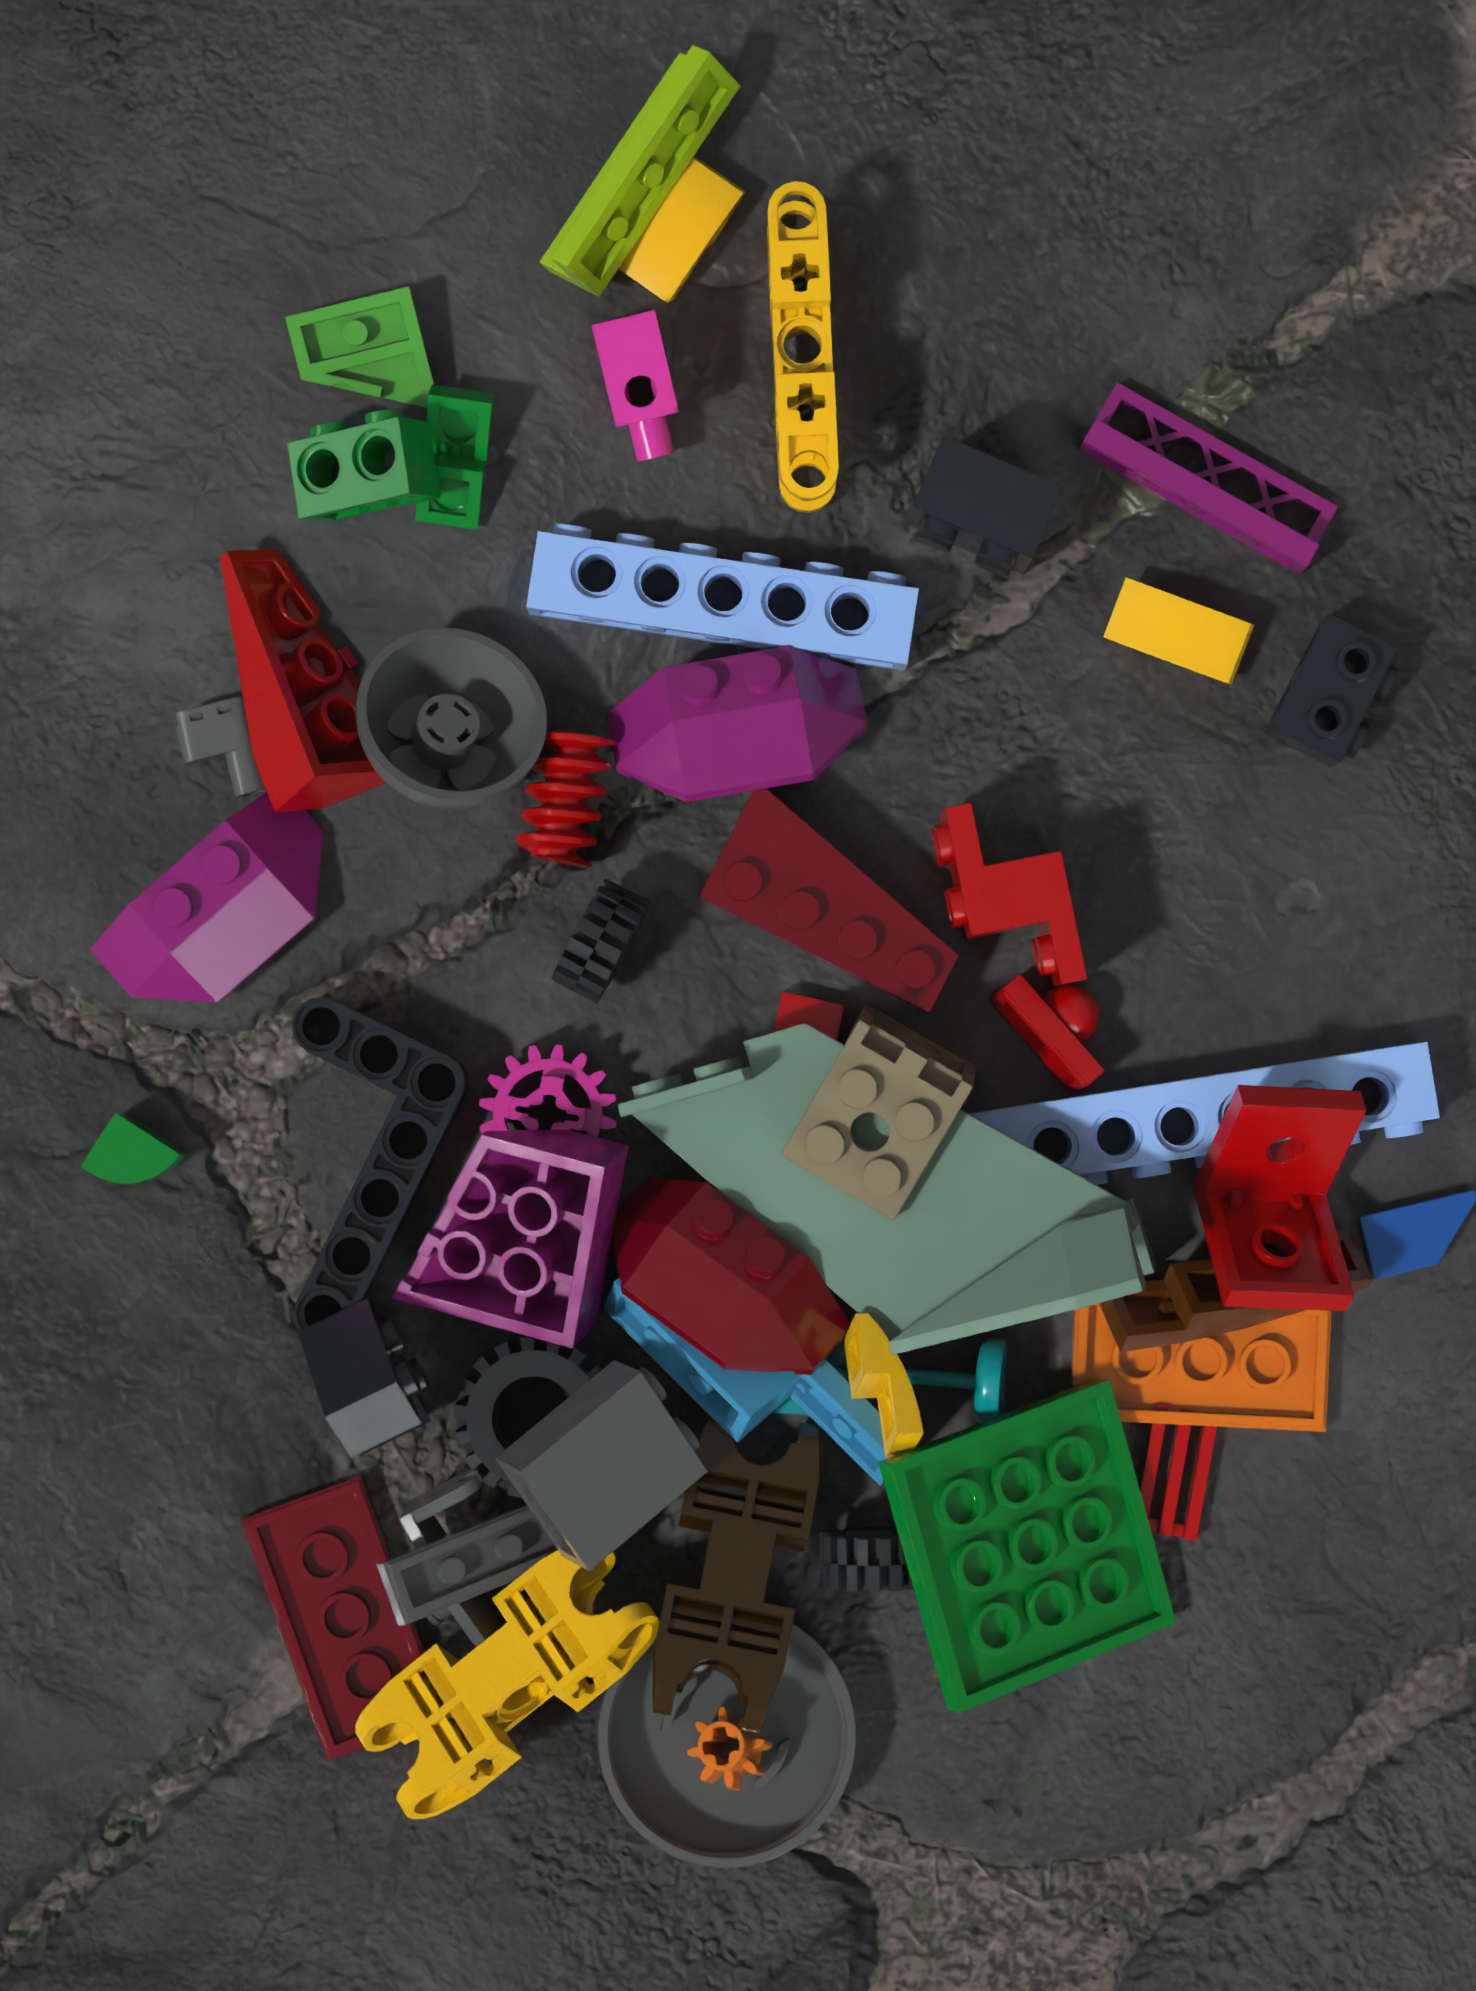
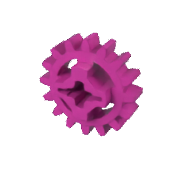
M556 1044L551 1057L543 1059L537 1045L529 1046L528 1049L529 1062L524 1065L512 1055L505 1058L507 1068L510 1071L507 1078L496 1074H490L487 1080L498 1092L496 1097L480 1099L479 1106L493 1111V1119L479 1127L481 1133L486 1131H509L506 1118L521 1121L527 1130H543L540 1129V1118L531 1116V1112L519 1110L518 1106L530 1108L532 1105H541L546 1095H552L556 1097L557 1108L566 1110V1114L577 1115L579 1120L567 1118L565 1121H556L551 1130L588 1131L586 1135L601 1138L598 1136L600 1129H611L617 1126L616 1119L603 1115V1107L617 1100L614 1093L600 1094L596 1087L606 1076L604 1070L594 1072L591 1075L583 1071L588 1055L582 1052L572 1063L564 1061L563 1045ZM543 1070L541 1085L536 1091L527 1097L509 1095L513 1087L523 1077L532 1072ZM566 1074L577 1080L584 1088L589 1097L591 1108L575 1105L564 1090Z

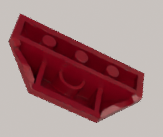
M648 1177L616 1213L612 1239L622 1294L724 1370L754 1372L794 1371V1374L812 1375L844 1339L850 1327V1322L810 1258L707 1182Z

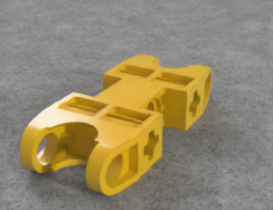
M794 181L783 184L774 191L769 199L767 216L777 459L781 497L794 510L811 513L820 511L830 503L835 493L839 468L830 315L831 293L826 205L823 196L812 185ZM801 195L808 198L814 207L801 201H790L782 205L780 204L788 196ZM797 214L807 218L811 224L806 228L797 230L785 226L781 220L786 216ZM792 280H804L806 291H794ZM806 335L818 343L821 352L811 362L804 364L796 363L789 359L785 353L784 346L787 341L794 336ZM801 405L810 406V412L813 415L810 421H801L800 413L797 410ZM812 466L822 472L825 480L817 487L806 488L797 484L791 475L799 467Z
M558 1550L539 1560L492 1598L507 1622L461 1660L438 1644L433 1645L392 1678L365 1707L355 1725V1733L367 1751H383L393 1747L400 1741L406 1745L414 1740H419V1754L415 1764L407 1772L409 1779L401 1786L396 1798L407 1818L415 1820L434 1817L476 1795L522 1758L507 1734L509 1730L553 1695L579 1712L623 1677L648 1650L656 1639L660 1622L649 1604L644 1602L633 1603L623 1607L616 1613L609 1609L602 1614L593 1615V1603L597 1593L605 1585L602 1579L611 1571L615 1564L616 1557L613 1552L591 1571H587L564 1558ZM525 1590L530 1599L523 1597L521 1592ZM424 1671L428 1676L429 1680L427 1678H422L420 1673ZM585 1677H591L594 1683L590 1685ZM485 1759L491 1760L493 1764L488 1766Z

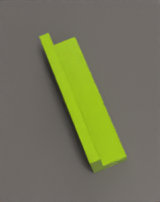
M695 45L691 46L686 55L679 52L539 261L549 272L600 297L740 88L738 82L710 52Z

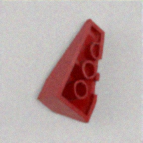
M278 549L226 551L220 557L252 755L274 812L327 808L385 784L386 782L377 774L369 762L358 735L356 702L361 682L352 671V668L358 664L354 656L346 646L338 650L318 623L321 614L320 608Z

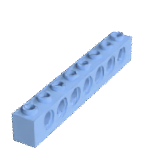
M1416 1042L969 1113L1032 1149L1035 1137L1040 1131L1049 1127L1057 1128L1065 1135L1068 1144L1064 1158L1058 1163L1096 1185L1108 1183L1106 1171L1132 1167L1133 1178L1150 1177L1171 1173L1170 1161L1191 1157H1195L1196 1168H1201L1224 1117V1111L1230 1103L1237 1085L1352 1091L1354 1085L1363 1078L1373 1080L1381 1091L1380 1104L1374 1112L1364 1115L1350 1145L1361 1143L1359 1131L1384 1127L1385 1138L1410 1136L1424 1133L1422 1121L1440 1118L1428 1042ZM1179 1107L1191 1116L1193 1131L1185 1142L1173 1145L1163 1137L1160 1124L1162 1117L1167 1111ZM1116 1117L1127 1124L1130 1130V1141L1126 1149L1121 1153L1109 1155L1100 1148L1097 1142V1131L1105 1120ZM1291 1138L1279 1139L1273 1143H1282Z

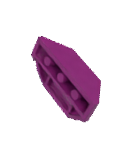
M790 645L664 667L607 712L610 737L612 741L616 742V745H612L617 773L630 779L634 777L651 788L685 802L814 780L842 754L854 738L858 739L868 729L857 669Z
M266 792L223 821L131 901L90 948L91 952L131 997L220 1003L315 920L324 830L307 810L275 813Z

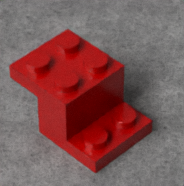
M966 803L946 807L939 816L940 824L934 825V829H931V838L938 867L949 865L953 887L947 888V891L943 892L950 929L962 927L964 940L1039 925L1041 936L1031 939L1032 953L1038 976L1049 975L1051 987L1086 980L1087 976L1061 851L984 866L972 804Z

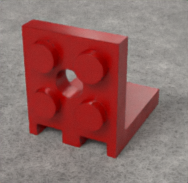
M1237 1085L1193 1185L1223 1307L1347 1311L1354 1297V1292L1326 1194L1367 1111L1361 1091ZM1291 1138L1282 1143H1273L1279 1139ZM1262 1244H1274L1281 1253L1289 1257L1273 1255Z

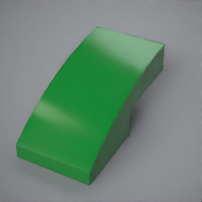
M431 385L428 394L426 421L430 425L441 498L416 503L415 521L478 530L488 464L495 393Z

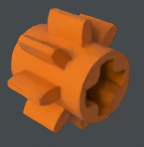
M720 1707L718 1722L709 1725L697 1721L694 1724L701 1735L698 1739V1746L687 1750V1754L701 1759L706 1765L701 1772L700 1779L702 1781L712 1784L724 1773V1782L727 1788L739 1791L742 1787L741 1776L749 1773L762 1777L765 1775V1771L759 1763L762 1751L771 1749L773 1743L759 1739L755 1733L741 1730L743 1717L736 1725V1716L733 1710ZM732 1738L739 1740V1750L730 1752L728 1759L722 1758L721 1748L731 1745Z

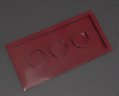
M363 1474L241 1519L244 1532L327 1761L364 1748L355 1733V1725L360 1714L392 1678L426 1652L416 1621L398 1626L376 1565L392 1558V1554ZM422 1671L420 1673L422 1678H427L429 1680L426 1673Z

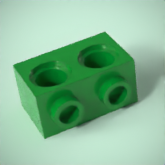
M385 409L366 414V424L348 428V424L345 422L320 424L310 428V438L287 443L298 518L332 523L441 498L429 422L405 418L402 409ZM393 445L395 460L392 467L388 470L386 457L389 448ZM338 459L339 474L335 482H333L331 475L332 466L335 460Z

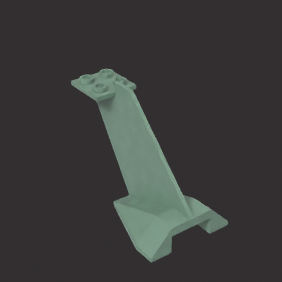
M807 1023L743 1041L750 1063L749 1067L744 1068L741 1056L722 1060L693 1069L697 1082L683 1085L680 1074L660 1078L633 1086L632 1090L635 1100L617 1104L621 1117L632 1114L724 1196L807 1255L825 1284L858 1313H869L890 1340L888 1344L892 1355L1143 1291L1146 1286L1144 1275L1154 1273L1157 1268L1152 1248L1132 1198L1123 1200L962 1109L957 1113L894 1221L781 1155L782 1150L845 1045ZM876 1113L861 1114L852 1123V1134L855 1140L865 1147H878L889 1137L888 1123L882 1116Z

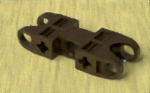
M709 1415L698 1441L700 1447L694 1451L707 1470V1473L685 1490L678 1525L679 1527L708 1532L707 1549L699 1589L667 1583L653 1650V1712L671 1716L676 1692L682 1693L685 1683L693 1675L702 1671H717L725 1674L735 1684L739 1694V1705L745 1706L741 1730L759 1734L784 1671L795 1609L763 1603L774 1546L804 1552L807 1545L820 1481L818 1426L800 1422L796 1442L790 1443L787 1453L776 1462L768 1465H757L747 1461L738 1452L734 1439Z

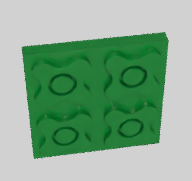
M1093 1379L878 1462L947 1710L957 1713L964 1712L1176 1623L1110 1379Z

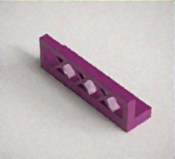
M1118 382L1115 384L1078 450L1297 575L1308 567L1320 545L1318 542L1338 508L1337 505ZM1119 403L1144 416L1150 439L1137 442L1108 426ZM1155 422L1173 433L1159 436ZM1182 439L1197 445L1205 470L1192 473L1165 458L1162 445ZM1211 454L1229 464L1214 468ZM1241 470L1254 477L1260 502L1247 504L1220 489L1217 476ZM1266 485L1284 495L1269 498ZM1296 501L1318 515L1305 537L1277 521L1272 507Z

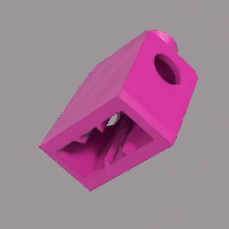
M655 310L592 325L591 329L615 427L629 426L637 462L674 453L665 415L678 413L679 411ZM637 376L648 379L653 397L649 404L641 407L632 405L627 386L628 381Z

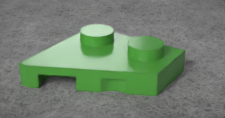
M409 286L285 317L301 380L427 408L428 394L431 385L434 384Z

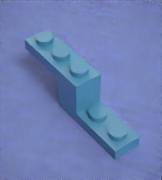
M619 1278L614 1281L603 1309L737 1443L791 1397L880 1486L884 1484L878 1464L879 1461L885 1459L879 1411L865 1398H851L849 1375L847 1372L837 1367L834 1368L826 1359L812 1375L794 1374V1371L754 1372L724 1370L622 1294Z

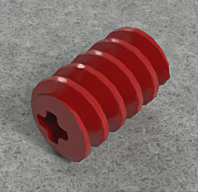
M565 730L546 732L543 749L551 754L550 756L538 758L531 768L546 778V780L527 784L525 788V794L540 802L541 805L522 809L520 813V818L535 827L536 831L516 835L515 843L530 852L531 856L535 858L592 868L593 863L576 853L577 848L597 845L598 838L584 831L581 827L582 823L602 819L603 813L589 806L586 802L587 798L603 796L607 793V788L591 779L592 773L611 770L612 763L597 755L596 750L600 747L616 745L615 741Z

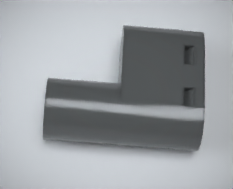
M243 696L175 713L178 723L175 729L184 765H193L225 757L236 798L266 792L252 755Z

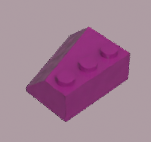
M571 1130L484 1132L447 1197L448 1201L433 1229L427 1233L417 1251L419 1253L407 1276L400 1282L392 1298L573 1349L597 1324L628 1146Z

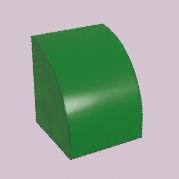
M115 1112L80 1167L103 1180L113 1183L131 1184L150 1181L166 1175L175 1169L189 1153L128 1113Z

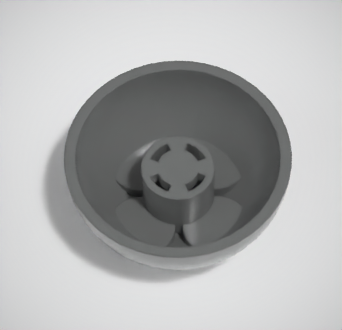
M431 628L416 631L396 639L381 650L371 661L362 677L358 690L356 723L359 739L369 762L377 774L390 787L406 798L429 807L466 809L486 804L503 796L529 773L544 745L547 731V712L542 692L534 676L526 665L506 647L493 639L472 631L457 628Z

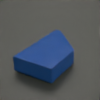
M1470 1189L1357 1216L1369 1270L1373 1278L1379 1279L1437 1265L1476 1202L1475 1190Z

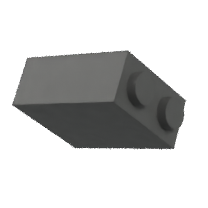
M615 1360L495 1458L561 1555L587 1571H591L707 1473V1470L694 1452L700 1447L696 1436L679 1418L674 1417L672 1419L662 1404L667 1395L659 1381L643 1367L636 1370Z

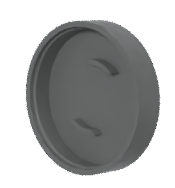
M792 1624L783 1674L759 1734L755 1733L759 1739L773 1743L771 1749L762 1751L759 1765L763 1767L765 1775L762 1777L749 1773L741 1776V1790L735 1791L727 1788L724 1782V1773L712 1784L702 1781L700 1776L706 1765L701 1759L687 1754V1750L698 1746V1739L701 1733L694 1725L697 1721L709 1725L718 1722L720 1707L733 1710L736 1716V1725L742 1719L745 1706L739 1705V1694L735 1684L725 1674L720 1672L702 1671L693 1675L685 1683L682 1693L676 1692L671 1716L654 1713V1640L633 1667L603 1692L598 1711L597 1749L599 1762L610 1794L621 1813L654 1846L681 1860L702 1866L717 1868L751 1866L772 1860L799 1846L818 1830L835 1809L844 1793L854 1762L856 1747L854 1710L845 1682L834 1662L811 1636ZM732 1738L731 1745L721 1748V1757L728 1759L730 1752L739 1750V1740Z

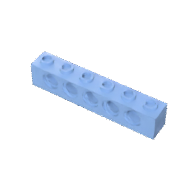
M554 524L553 533L541 531L537 533L526 605L529 615L761 650L790 645L834 661L905 671L907 667L919 588L906 587L907 577L871 571L868 575V581L842 577L843 567L821 562H806L805 571L780 568L781 559L779 557L753 552H744L742 562L716 558L717 548L695 543H680L679 552L654 549V539L627 533H618L616 543L590 539L592 530L568 524ZM604 561L610 564L616 571L615 580L607 590L591 592L581 585L579 581L581 571L590 562ZM657 570H665L672 573L679 582L677 593L671 599L663 602L649 599L644 594L642 585L650 573ZM718 580H730L740 588L742 599L732 610H715L705 599L708 587ZM782 589H791L799 593L805 603L803 613L791 621H783L776 618L768 607V601L775 592ZM847 598L858 600L867 610V622L856 630L840 628L833 621L831 610L837 602Z

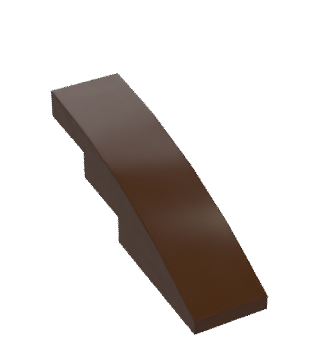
M1350 1229L1336 1230L1353 1292L1369 1287L1374 1278ZM1262 1244L1273 1255L1289 1257L1281 1253L1274 1244ZM1211 1259L1170 1263L1163 1280L1145 1281L1146 1286L1141 1292L1099 1303L1120 1352L1184 1343L1245 1329L1305 1311L1296 1309L1223 1307Z

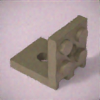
M867 1002L855 1021L845 1045L786 1143L781 1155L894 1221L972 1090L976 1065ZM876 1113L886 1120L890 1134L882 1145L870 1148L859 1144L852 1134V1123L859 1115Z

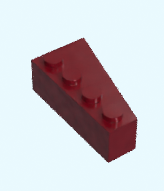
M766 788L752 791L699 896L700 900L925 1014L930 1013L959 956Z

